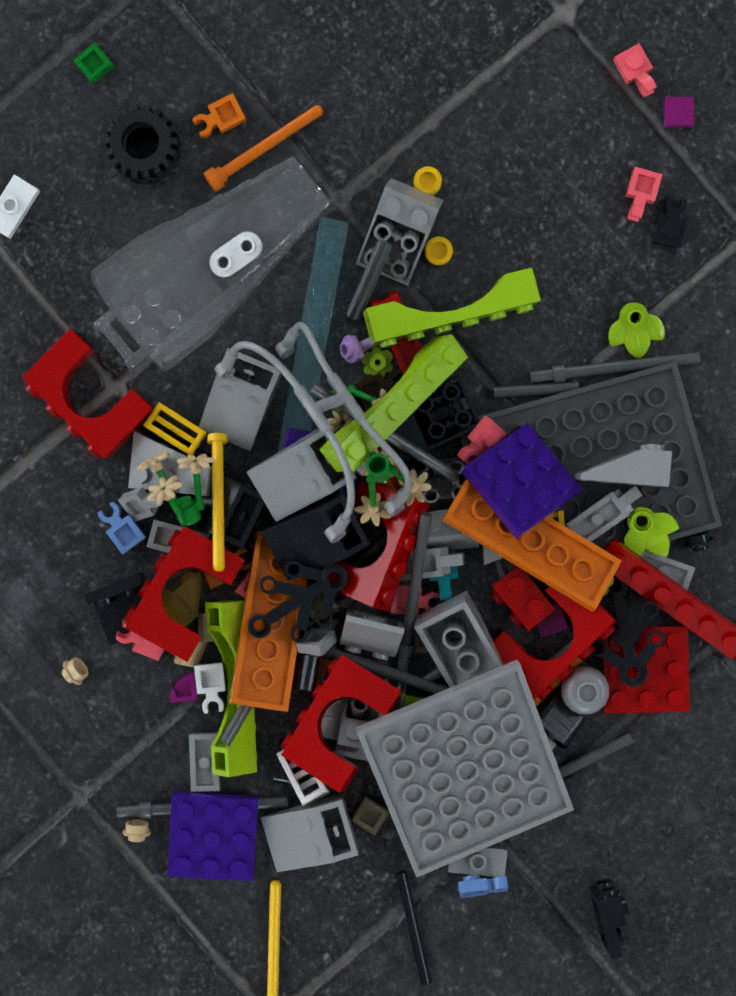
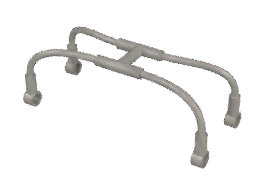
M297 322L288 330L284 340L276 345L275 350L281 359L291 356L295 351L293 345L301 329L307 337L319 364L327 375V381L336 392L335 395L315 402L304 385H300L291 372L273 354L249 341L238 342L228 349L223 361L218 363L214 370L221 380L228 379L235 373L233 365L238 357V351L250 349L267 359L294 388L293 392L322 434H325L332 444L345 475L347 485L345 511L324 532L329 541L335 543L346 535L344 530L351 521L350 516L354 509L355 487L346 455L332 431L331 424L322 412L344 404L355 421H359L367 433L389 455L402 472L405 481L404 487H401L395 497L384 505V508L391 517L399 514L405 508L404 503L411 494L412 477L403 460L367 421L365 413L337 373H333L310 328L304 322Z

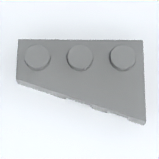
M134 431L128 488L137 489L143 487L144 490H149L150 486L159 485V477L156 472L153 473L150 467L143 471H137L136 468L146 459H153L155 454L168 450L171 452L168 455L169 457L160 462L163 465L162 470L167 479L176 475L178 477L176 482L182 483V487L174 490V492L195 495L194 478L190 472V467L178 469L179 464L177 460L187 458V455L169 448V446L157 442L140 432ZM211 466L210 468H202L200 473L202 496H211Z

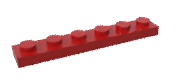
M616 538L609 542L604 550L622 560L614 576L649 601L658 604L660 609L730 659L736 656V624Z

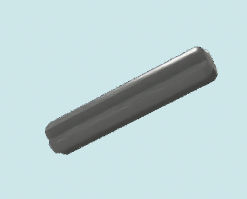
M380 239L376 243L347 311V317L360 321L392 249V244Z

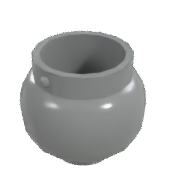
M579 666L574 668L562 681L561 696L565 705L571 711L578 714H593L606 704L609 697V685L605 676L599 670L590 666Z

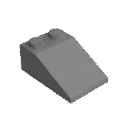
M659 444L641 445L638 450L627 452L577 472L572 477L579 481L669 487L672 451H664V445Z
M467 590L416 616L414 628L449 688L504 665L488 629Z
M348 608L339 644L345 645L344 650L360 654L361 649L371 651L372 657L388 660L389 656L396 657L405 630L403 621Z

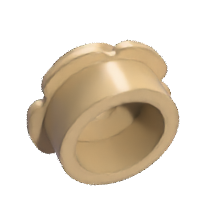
M77 657L63 662L64 669H62V675L64 679L76 685L82 684L84 678L88 676V669L84 662Z
M142 819L128 820L122 833L124 836H128V840L131 842H142L145 840V837L151 834L148 828L149 822Z

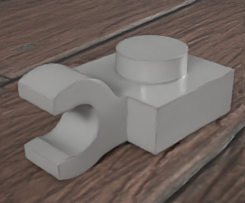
M143 487L123 493L118 500L135 522L154 516L159 506L163 504L162 502L158 505L156 499L147 501V497L152 492L147 493Z
M333 619L332 623L327 627L311 628L304 642H296L298 653L323 656L341 638L342 633L334 631L339 620Z

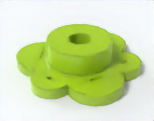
M374 347L371 352L364 353V358L362 359V363L365 365L364 372L367 375L372 374V376L381 373L382 378H384L386 372L389 373L393 369V365L390 363L393 359L392 353L388 350L381 351L379 347ZM379 360L380 365H376L375 361Z

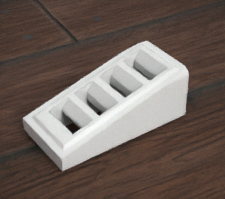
M283 750L276 753L303 806H307L330 793L326 784L315 777L299 784L298 780L309 773L301 770L294 774L292 769L298 766L292 762L288 763L286 758L281 756ZM316 783L318 784V789L305 795V789Z

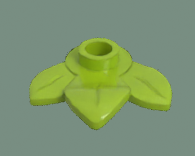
M630 302L621 309L619 320L611 325L608 333L610 346L625 344L628 352L637 359L642 358L646 354L651 340H663L665 338V329L662 321L657 316L648 314L645 306L638 302ZM638 312V320L631 322V314Z
M636 507L629 513L627 518L629 530L624 537V545L639 556L646 549L655 555L666 557L670 547L667 534L678 530V523L668 513H654L647 507ZM639 516H645L647 523L645 525H638L636 519Z

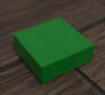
M95 42L73 60L92 84L96 83L115 67Z

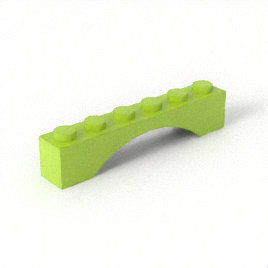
M527 268L504 274L483 298L457 310L426 312L409 308L393 301L368 307L364 310L363 315L371 346L379 344L380 348H386L396 345L397 339L407 337L408 342L424 338L425 332L434 330L436 335L452 331L451 326L461 323L463 328L479 324V319L489 317L490 321L507 317L506 312L516 310L517 314L527 313L534 310L533 306L540 302L541 299L533 269Z
M451 334L433 337L415 355L410 367L396 385L365 412L367 421L384 440L468 358L454 336ZM353 420L334 434L346 455L351 472H354L370 456L371 452L379 447L359 421ZM328 440L319 450L336 472H343L339 458Z
M245 600L205 602L207 631L214 639L221 654L227 680V703L224 718L218 734L211 745L212 774L224 777L257 772L258 755L256 751L254 707L251 708L230 747L220 742L222 735L240 706L229 704Z

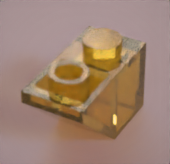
M190 570L178 580L181 586L172 592L170 589H167L162 593V604L165 612L172 620L184 627L201 613L204 574L200 570L195 574Z

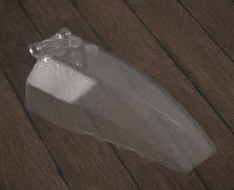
M293 156L260 173L257 177L240 183L238 187L213 197L211 201L186 211L180 217L170 222L168 220L137 236L90 271L93 285L109 308V311L99 317L93 323V326L98 332L102 331L125 359L124 364L129 370L148 356L164 372H167L214 335L328 206L330 200ZM242 232H252L260 237L263 243L261 255L231 277H220L211 270V255ZM245 241L242 245L245 252L250 251L252 243ZM222 257L219 260L220 267L225 268L228 266V259ZM117 319L140 349L133 352L110 324L112 321Z

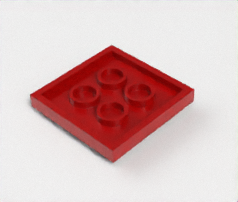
M647 626L635 644L636 656L640 654L648 643L647 636L650 631L660 630L664 633L666 641L663 646L657 648L646 664L648 678L640 686L630 687L624 684L619 677V669L602 658V674L609 685V697L603 706L604 714L690 712L688 628L686 626ZM655 633L651 637L653 644H659L662 640V636L659 633ZM609 637L604 640L609 650L625 659L622 646ZM601 644V654H602V653L604 652V649H605L603 644ZM636 667L629 668L628 675L631 678L637 677L638 669Z

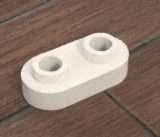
M242 232L211 255V270L220 277H231L261 255L263 243L260 237L252 232ZM245 241L252 243V248L248 252H245L242 248ZM222 257H226L229 261L228 266L225 268H221L219 265V260Z

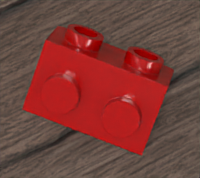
M515 566L501 579L491 584V587L494 589L491 593L492 597L501 607L504 604L508 606L512 611L509 618L518 629L524 626L526 630L530 631L555 610L525 571L518 566Z

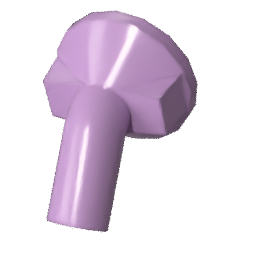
M346 335L340 344V353L348 363L352 364L361 361L364 358L363 352L377 345L371 346L369 337L359 342L356 335Z

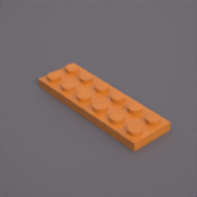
M467 478L442 519L443 522L592 612L596 610L622 560L549 516L516 539Z
M257 531L254 539L229 704L288 712L297 655L296 642L291 638L290 630L296 624L299 608L273 623L270 633L264 638L253 637L248 630L247 623L252 615L256 613L266 614L293 597L275 592L272 594L264 593L259 585L262 577L270 575L276 581L303 587L307 586L308 578L300 576L288 581L262 532ZM266 580L263 583V587L267 590L272 589L274 586L272 580ZM256 620L253 626L259 630L264 627L265 623L263 620ZM300 628L294 632L296 638H299Z

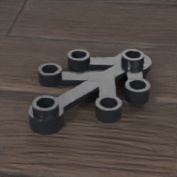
M289 560L284 566L286 575L290 578L302 576L317 581L309 587L276 581L270 575L262 577L259 585L264 593L272 594L275 592L293 597L266 614L256 613L252 615L247 623L250 634L255 638L266 637L270 633L273 623L299 608L296 624L291 628L290 635L295 642H304L308 637L307 625L313 600L322 592H324L322 606L315 613V621L321 627L329 626L333 621L331 613L336 593L342 591L348 583V574L339 564H331L323 569H317L301 565L297 560ZM291 564L298 565L299 570L296 574L288 572V567ZM331 573H337V582L330 583L328 576ZM266 580H272L274 586L272 589L267 590L263 587V583ZM322 613L329 615V619L325 623L319 621V615ZM256 620L264 621L265 625L262 629L254 628L253 625ZM298 628L304 630V636L301 638L294 636V632Z
M614 576V583L620 582L622 590L616 593L613 592L612 586L608 587V595L614 599L619 630L616 629L609 638L623 647L625 659L609 650L607 643L602 640H596L592 646L595 648L597 644L601 643L604 645V652L597 654L594 650L592 654L596 657L604 658L618 668L619 677L624 684L630 687H637L647 680L648 669L646 664L657 648L663 646L666 641L663 632L652 630L647 636L648 643L640 654L636 656L635 644L652 619L659 616L660 607L653 601L644 603L642 614L631 628L625 598L629 594L630 586ZM654 605L656 613L651 616L647 615V606ZM655 633H659L662 636L659 644H653L651 641V637ZM631 667L638 669L639 673L635 678H631L628 675V670Z

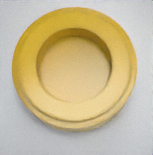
M429 166L423 167L416 172L413 185L414 188L434 196L441 188L442 177L437 169Z
M440 236L431 238L424 250L426 260L433 266L447 264L453 254V247L450 241Z

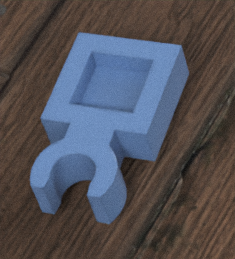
M111 502L110 506L114 510L113 516L107 517L103 511H99L98 516L103 522L110 523L112 526L106 533L123 555L147 537L130 515L122 518L120 506L116 502Z
M480 875L463 877V881L458 882L460 898L488 895V893L508 891L507 877L501 876L492 879H480Z

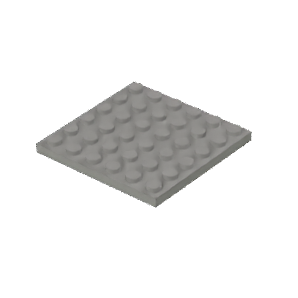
M514 660L355 728L416 877L574 810L518 660Z

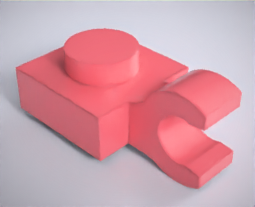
M640 43L614 57L613 62L626 85L635 81L643 98L654 93L653 89L657 86L652 77L647 74L652 71L653 66Z
M634 167L625 196L633 199L627 217L628 220L639 222V218H642L645 204H653L655 202L663 174Z

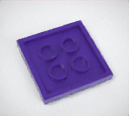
M528 423L466 465L461 471L516 539L563 506L582 490V487Z
M173 791L171 799L168 877L253 881L259 796Z

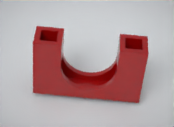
M69 328L22 377L27 383L25 389L36 399L41 396L48 403L45 408L55 418L58 419L61 416L68 423L66 429L77 439L82 436L89 443L86 448L96 458L99 459L102 456L109 459L134 434V431L136 432L144 424L154 408L136 390L131 389L108 413L100 417L86 418L76 412L69 401L68 385L73 374L87 361L95 350L75 331Z
M361 477L355 492L354 505L364 506L361 501L362 496L369 498V486L366 478ZM379 483L375 484L376 493H379L381 496L380 503L393 499L398 493L397 490ZM415 498L410 506L404 503L405 508L399 514L389 519L380 517L387 529V543L380 558L372 565L358 568L344 561L333 563L341 565L348 574V583L339 593L373 608L388 612L389 606L395 599V591L399 581L406 571V563L410 553L416 545L420 513L427 512L430 503L425 501L419 502ZM331 573L328 576V581L330 583L337 582L338 574Z
M183 526L181 532L176 529L168 542V545L172 546L167 556L161 554L153 568V570L157 571L152 582L146 580L139 592V595L143 597L138 607L131 606L124 621L128 623L126 629L188 662L202 636L180 625L167 615L162 604V593L165 584L174 574L182 570L195 569L205 572L224 584L231 586L245 559L225 549V568L220 572L215 571L213 568V542Z
M551 586L545 591L569 615L574 628L573 641L569 649L562 656L554 660L536 658L508 631H503L493 641L504 665L514 660L519 661L533 700L538 697L541 701L554 690L550 685L557 678L563 681L574 670L571 665L578 658L584 661L595 650L592 644L596 640L601 638L604 641L616 630L613 624L617 621L600 603L596 610L592 612Z
M341 655L339 659L334 658L327 669V673H329L328 678L324 684L320 682L312 694L314 701L309 709L305 707L297 719L299 723L294 734L290 732L286 736L281 746L284 748L281 756L339 793L345 792L359 767L333 751L325 742L322 734V721L326 711L332 704L341 699L356 698L379 713L387 715L394 711L404 694L397 687L350 658Z

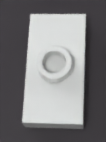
M15 174L0 196V233L9 239L12 238L40 193L37 188Z

